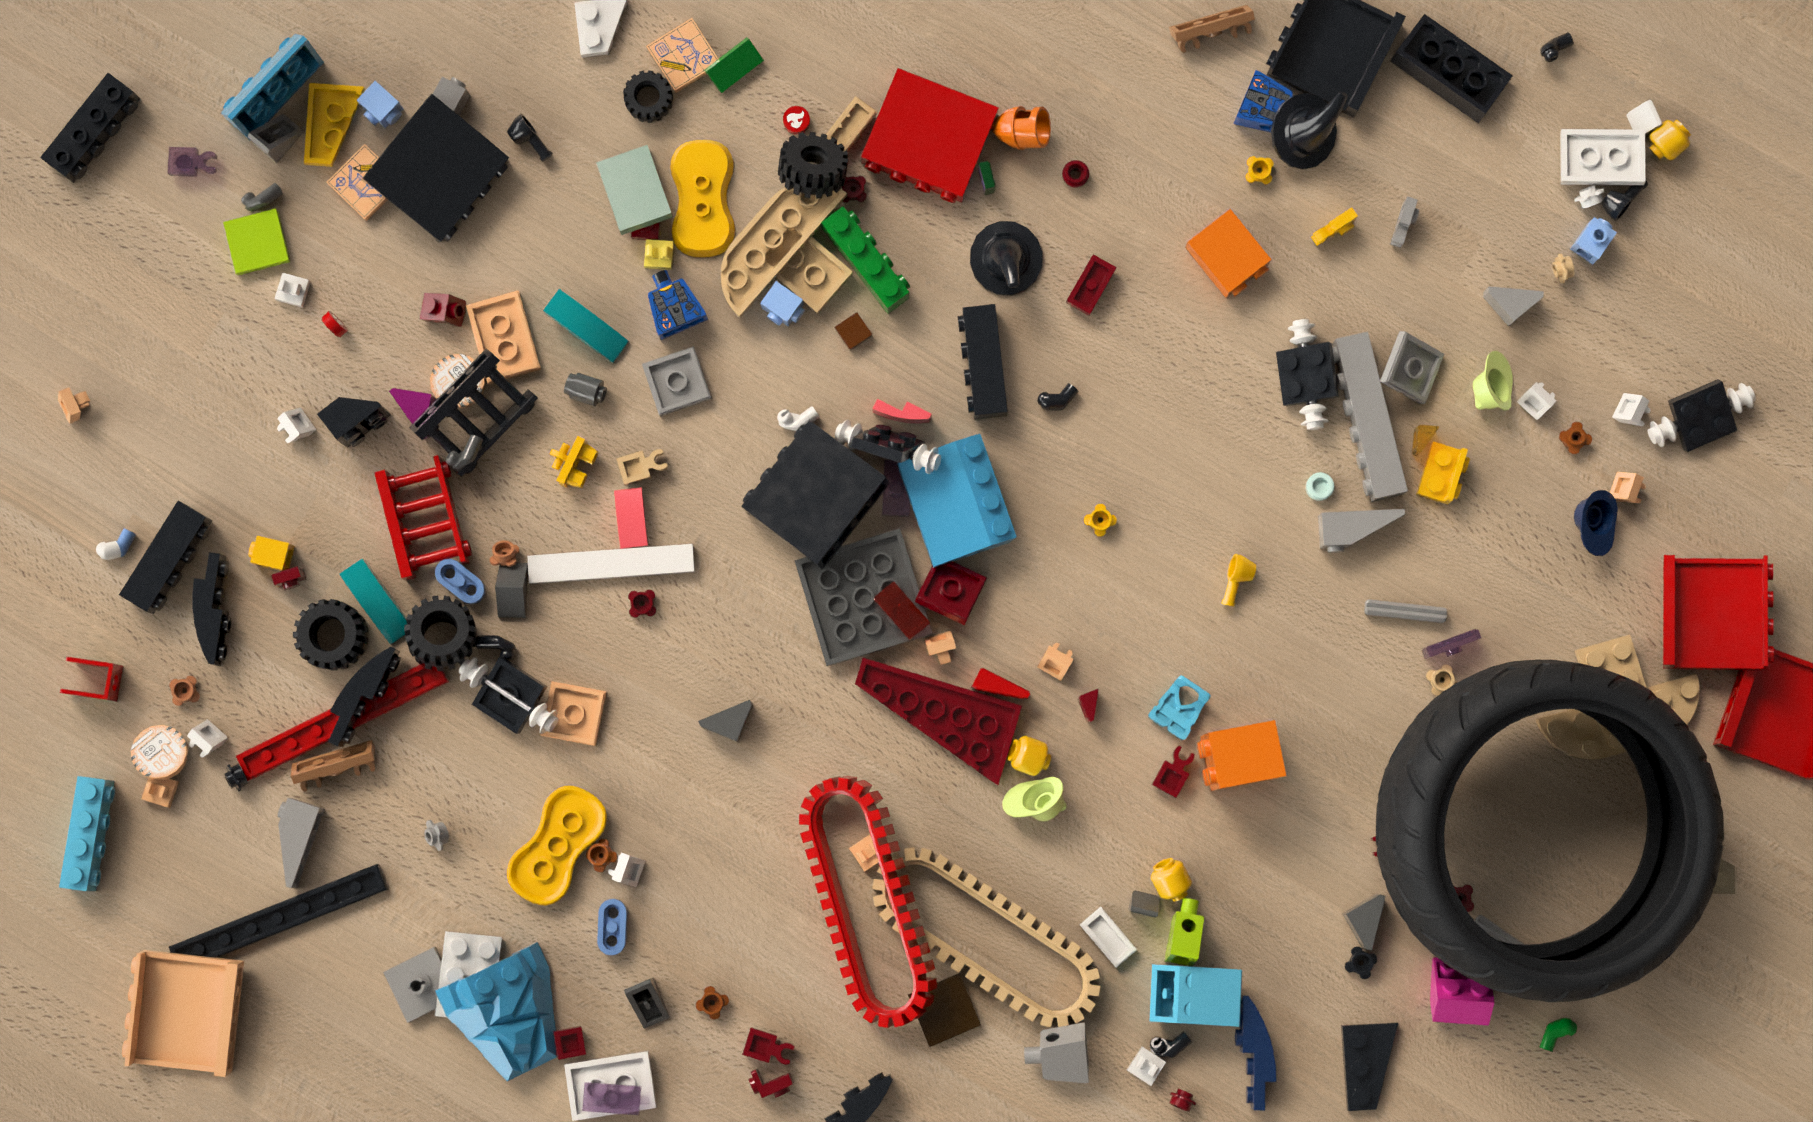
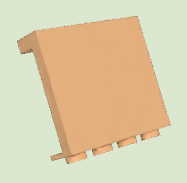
M143 950L137 953L131 964L134 984L130 986L128 992L131 1011L127 1014L125 1020L128 1039L125 1040L122 1048L125 1066L135 1063L214 1072V1076L226 1077L232 1073L244 961Z

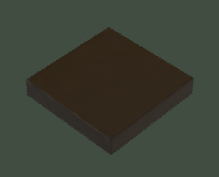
M960 973L937 982V988L929 991V993L935 995L932 1004L926 1007V1012L918 1018L929 1047L981 1026Z

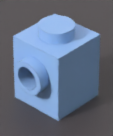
M376 81L357 99V102L366 111L363 115L375 126L377 123H380L386 128L389 124H395L402 115L403 107L399 101Z
M1594 217L1586 225L1570 250L1593 265L1601 257L1617 232L1612 229V225L1606 220Z
M777 281L760 303L761 308L769 313L767 317L779 326L784 323L789 327L792 321L796 323L805 311L802 308L804 306L803 299Z

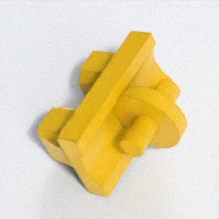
M577 436L568 456L567 453L570 445L566 443L562 444L559 451L551 449L549 455L556 458L552 468L559 471L562 463L565 462L556 480L565 487L570 485L583 488L588 475L576 469L578 463L582 460L593 465L599 454L597 450L588 445L585 439Z

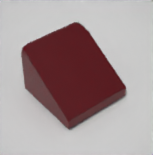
M1099 689L1080 695L1077 699L1088 723L1094 721Z

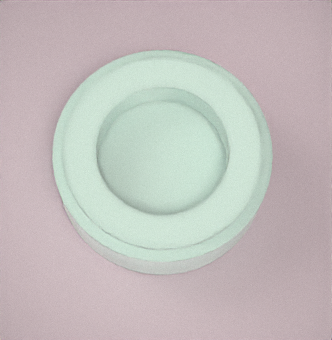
M1315 473L1306 482L1307 494L1316 501L1327 499L1334 491V481L1326 473Z

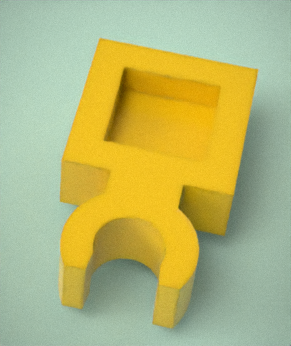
M1351 207L1330 221L1326 226L1313 233L1311 239L1318 246L1338 232L1341 236L1355 227L1353 222L1358 215Z

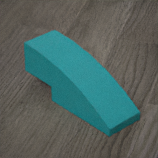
M558 289L543 310L545 315L612 363H614L629 342L615 329L561 289Z
M360 559L339 574L390 645L405 636L404 627L407 625L405 615L366 560Z

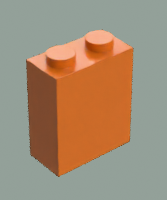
M1231 209L1189 240L1185 247L1225 298L1231 294L1236 297L1248 287L1246 282L1252 277L1258 280L1269 271L1267 266L1272 260Z

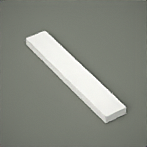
M693 544L527 556L530 584L695 572Z

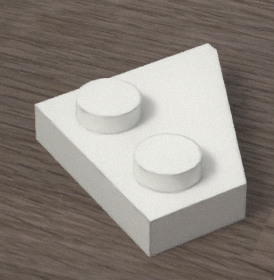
M627 0L575 2L582 58L609 54L613 44V37L620 25V18L624 8L627 6Z

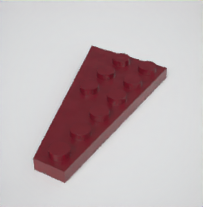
M862 658L855 681L856 686L994 784L999 785L1021 712V705Z

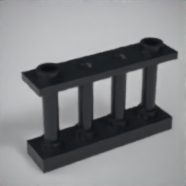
M487 348L409 427L422 441L426 436L428 438L432 437L447 453L456 451L459 454L462 451L438 429V424L445 417H451L469 435L482 438L483 442L475 460L461 469H453L461 477L465 473L469 474L476 468L480 457L522 414L526 415L534 408L535 401L538 399L529 389L521 394L497 370L496 364L500 360ZM484 377H489L515 402L504 414L477 389V384ZM464 397H470L495 421L485 434L458 409V404Z

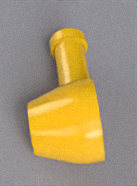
M1233 555L1228 568L1227 577L1229 581L1224 599L1221 602L1222 604L1235 607L1239 583L1253 580L1256 573L1255 563L1242 555Z

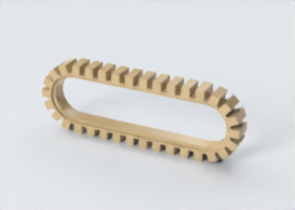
M914 847L904 849L905 860L903 861L905 867L908 865H923L932 869L1071 961L1078 968L1082 977V990L1078 999L1071 1006L1062 1010H1050L1039 1005L924 928L925 936L923 937L926 938L924 943L928 942L930 952L935 945L941 948L935 956L937 959L945 963L949 955L955 957L950 965L952 969L959 973L964 964L970 967L965 974L967 979L974 983L978 975L981 974L984 976L979 985L981 988L989 992L992 986L996 984L999 986L994 994L996 998L1004 1002L1007 995L1011 994L1014 997L1010 1001L1009 1006L1018 1012L1023 1003L1026 1004L1028 1007L1023 1015L1033 1022L1038 1013L1042 1014L1040 1025L1051 1028L1053 1018H1056L1057 1027L1069 1025L1067 1018L1069 1015L1077 1024L1084 1019L1083 1014L1079 1010L1081 1007L1088 1012L1092 1011L1096 1003L1087 997L1088 995L1099 997L1100 985L1090 984V981L1099 979L1100 976L1096 967L1086 969L1093 962V959L1087 952L1079 958L1075 956L1081 948L1079 945L1070 941L1066 949L1061 947V944L1066 937L1056 931L1052 938L1049 939L1046 935L1051 927L1042 921L1035 930L1031 927L1036 920L1035 916L1026 912L1022 920L1017 918V915L1022 908L1014 902L1011 903L1007 910L1002 908L1007 898L999 892L993 901L988 899L987 897L992 890L991 887L983 883L980 889L976 891L972 887L978 879L968 873L964 881L958 879L963 869L955 863L949 872L943 869L949 859L939 854L935 862H931L929 860L932 850L922 848L920 857L916 858ZM897 852L892 854L893 860L901 858ZM879 867L877 872L882 875L881 868ZM874 879L872 889L883 891V894L873 896L875 907L886 904L887 908L879 913L886 922L894 916V912L884 880ZM911 921L913 928L920 926L914 921ZM895 922L892 929L899 933L897 922Z

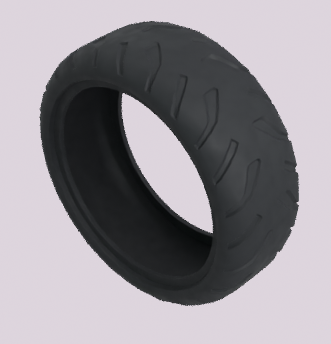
M1540 659L1512 661L1492 666L1457 682L1434 698L1408 726L1389 759L1378 793L1376 809L1377 856L1382 877L1385 880L1387 890L1398 913L1406 922L1412 934L1437 958L1477 983L1510 996L1544 1002H1571L1600 996L1640 980L1668 959L1694 929L1712 896L1718 877L1723 851L1722 842L1724 840L1723 809L1720 806L1721 798L1711 764L1707 762V754L1695 734L1689 731L1687 724L1662 699L1657 698L1651 690L1625 676L1586 664ZM1561 709L1578 710L1604 726L1624 747L1636 767L1641 779L1647 807V832L1642 858L1630 885L1621 898L1605 915L1584 930L1569 937L1542 944L1524 945L1497 941L1488 935L1470 916L1459 899L1451 881L1446 861L1444 834L1451 796L1464 768L1476 752L1495 734L1510 724L1534 714Z

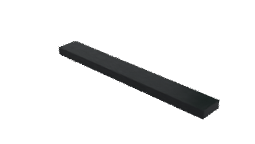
M375 864L171 945L168 948L170 953L218 958L389 889L380 865Z

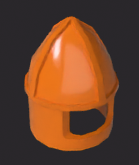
M1022 106L1007 109L996 118L991 131L1000 141L1018 150L1044 148L1048 145L1051 135L1049 113L1044 107L1026 110Z

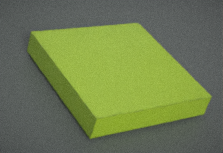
M276 208L223 222L236 275L290 262L279 213Z

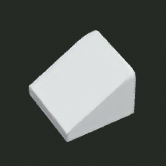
M1651 100L1644 102L1627 114L1632 129L1645 130V135L1653 132L1662 124Z

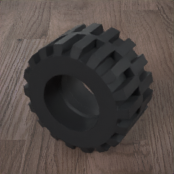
M438 595L432 596L433 601L430 602L425 598L421 600L422 606L418 607L415 605L412 608L413 614H408L406 618L407 625H405L404 631L409 651L412 657L415 656L416 662L420 665L424 663L427 669L432 670L433 666L437 668V671H443V667L449 666V670L455 669L454 664L458 662L462 665L465 657L468 656L470 658L472 655V647L476 646L477 635L473 616L470 615L466 605L462 607L461 601L457 599L452 602L450 596L444 595L443 600H439ZM438 622H447L457 628L456 636L450 642L443 645L431 644L424 638L427 629Z
M322 599L318 600L319 603L309 604V609L307 611L302 610L299 614L302 616L299 621L296 620L294 624L297 627L296 632H293V638L297 641L294 645L301 652L299 655L307 660L309 664L331 671L338 670L339 668H348L350 663L355 664L358 661V655L364 654L365 649H363V646L368 644L369 639L366 637L368 627L364 625L365 620L354 607L334 599L329 601ZM337 619L344 626V640L335 650L325 651L318 644L317 632L325 621Z

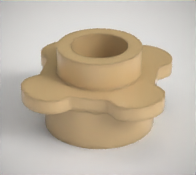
M1558 254L1555 262L1552 263L1554 276L1559 278L1561 283H1565V280L1574 277V265L1570 256L1563 257L1562 254Z
M1443 665L1441 669L1436 671L1429 670L1426 673V679L1432 685L1431 692L1433 695L1438 696L1457 683L1450 665ZM1440 678H1444L1443 683L1439 681Z

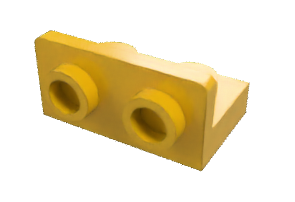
M1433 441L1416 495L1447 505L1453 501V498L1457 499L1462 488V484L1458 483L1461 472H1466L1470 458L1466 457L1468 449H1457Z

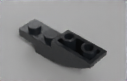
M209 552L205 579L194 578L192 609L196 634L202 652L208 664L221 667V662L225 661L227 656V645L224 644L226 633L230 632L232 623L231 617H228L229 612L219 609V605H222L224 602L225 590L222 588L223 577L226 578L228 575L229 562L226 561V556L220 553Z
M389 647L380 652L361 667L345 685L330 710L331 713L340 717L328 740L329 743L344 748L345 743L349 744L356 730L353 726L357 718L361 719L366 711V698L378 701L379 697L383 698L389 687V682L386 681L390 673L397 670L401 661V657L398 656L399 650Z
M883 1072L870 1078L868 1080L870 1085L862 1090L856 1086L844 1093L845 1099L841 1101V1105L845 1112L841 1114L837 1110L825 1117V1121L866 1122L885 1097L893 1080L891 1074L884 1076Z

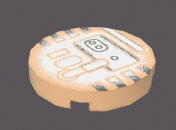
M454 354L441 359L435 365L430 377V384L436 399L463 373L474 359L466 355ZM485 377L477 384V389L482 394L485 389ZM464 397L459 402L458 408H468L475 404V402L470 397Z
M165 725L151 726L136 737L131 748V760L135 768L147 779H170L177 775L187 762L188 745L182 734L173 727Z

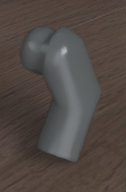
M273 183L257 196L252 192L246 193L242 197L241 202L248 211H256L276 200L283 192L276 183Z
M470 435L464 451L459 454L456 451L449 452L446 457V463L452 465L453 469H461L475 460L483 439Z

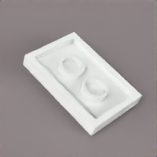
M1562 129L1560 132L1561 185H1644L1646 182L1645 130Z
M445 931L438 989L499 962L502 937ZM437 997L435 1016L446 1017Z
M649 1051L564 1065L572 1121L657 1107Z

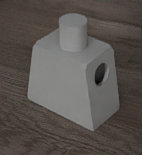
M1085 1023L1041 1031L1039 1047H1024L1025 1064H1042L1043 1078L1046 1080L1089 1083Z

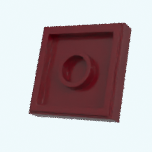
M953 561L936 567L931 566L915 599V603L965 626L987 577Z

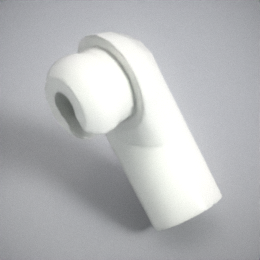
M811 406L801 415L790 413L786 409L778 413L777 419L779 425L784 429L797 431L801 425H806L809 420L814 422L820 416Z

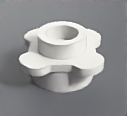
M1595 185L1586 187L1579 191L1580 196H1577L1574 200L1575 202L1580 201L1582 208L1591 207L1603 201L1601 193L1604 192V188H1595Z

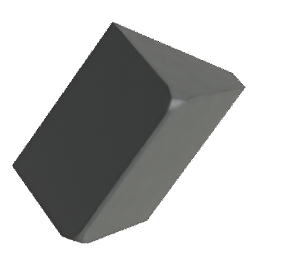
M1135 890L1132 892L1128 910L1156 918L1159 913L1160 898L1156 895Z

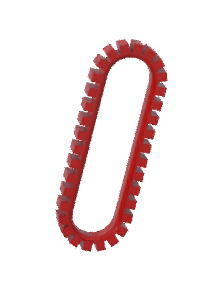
M839 776L822 781L821 784H816L809 791L812 796L804 797L801 807L809 812L799 814V825H809V830L800 833L803 843L813 841L814 847L805 850L807 859L818 858L819 864L810 867L812 876L823 875L824 881L815 883L817 893L828 892L829 898L820 900L822 910L833 909L834 915L825 917L827 927L838 926L839 932L830 934L832 944L843 943L844 948L835 951L837 961L848 960L849 965L840 968L842 978L853 977L854 982L845 985L847 995L858 994L859 998L852 1005L857 1012L867 1008L863 1016L865 1020L870 1023L878 1021L879 1027L889 1028L894 1026L896 1028L920 1018L926 1012L925 1008L932 1004L935 995L929 993V991L937 988V978L927 977L926 973L935 970L933 959L924 962L922 960V955L930 953L928 942L919 945L917 943V938L925 936L923 925L914 928L911 921L920 919L918 908L908 911L906 904L915 902L913 891L903 894L901 887L910 885L908 875L898 877L896 870L905 868L903 858L893 860L891 853L900 851L898 841L887 842L886 836L895 834L893 824L882 825L881 820L890 817L888 807L880 809L876 807V804L882 801L883 797L879 791L869 792L872 784L865 780L857 781V777ZM839 794L852 797L860 804L865 814L913 976L914 988L911 998L902 1007L892 1008L882 1004L875 997L867 977L823 827L822 815L825 805L832 797Z

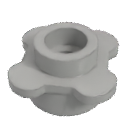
M428 820L426 822L427 829L424 832L426 842L430 846H435L438 851L443 850V844L449 841L448 830L443 822L434 824L432 820Z

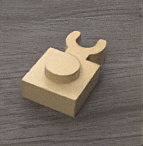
M662 449L654 450L646 458L643 450L616 458L624 485L627 486L651 478L649 470H666L668 468L667 463L661 465L655 463L656 457L664 455V451Z

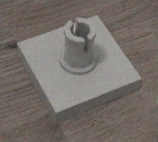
M436 947L383 972L407 1023L436 1009L437 995L435 990L438 989L442 961Z

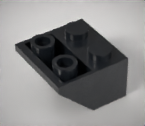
M338 397L317 413L336 440L347 448L350 446L355 447L362 443L366 438L365 434L372 429L378 430L388 422L386 418L391 415L377 401Z

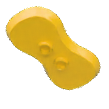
M713 140L689 141L680 145L675 150L670 164L671 175L679 196L678 209L672 224V238L678 250L688 256L713 257L724 253L733 242L735 236L734 221L727 205V189L733 174L734 162L730 151L722 143Z
M563 786L550 794L544 804L538 830L529 842L515 852L508 864V883L518 895L534 904L546 906L559 901L567 893L572 879L573 868L578 857L601 836L605 829L607 814L605 807L597 797L576 786Z

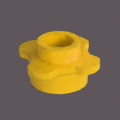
M1255 156L1249 157L1247 160V165L1249 166L1248 173L1245 176L1247 182L1253 183L1258 181L1265 185L1269 184L1272 181L1270 173L1274 165L1273 160L1262 157L1256 158ZM1258 168L1262 169L1261 173L1257 172Z
M1097 504L1095 510L1084 517L1085 525L1091 526L1098 537L1104 536L1106 530L1117 522L1116 516L1111 515L1106 510L1104 504ZM1098 518H1102L1103 522L1099 523Z

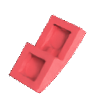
M877 399L873 406V413L898 422L922 424L929 423L932 418L931 413L909 402L905 404L902 411Z
M642 487L614 490L620 549L648 546Z

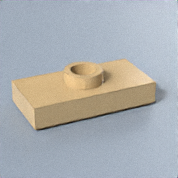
M855 96L827 132V139L830 140L832 137L837 139V145L842 143L845 147L844 151L849 152L877 116V111Z

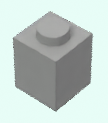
M442 77L433 92V95L459 116L470 98L468 91L465 89L466 85L453 77L451 80Z

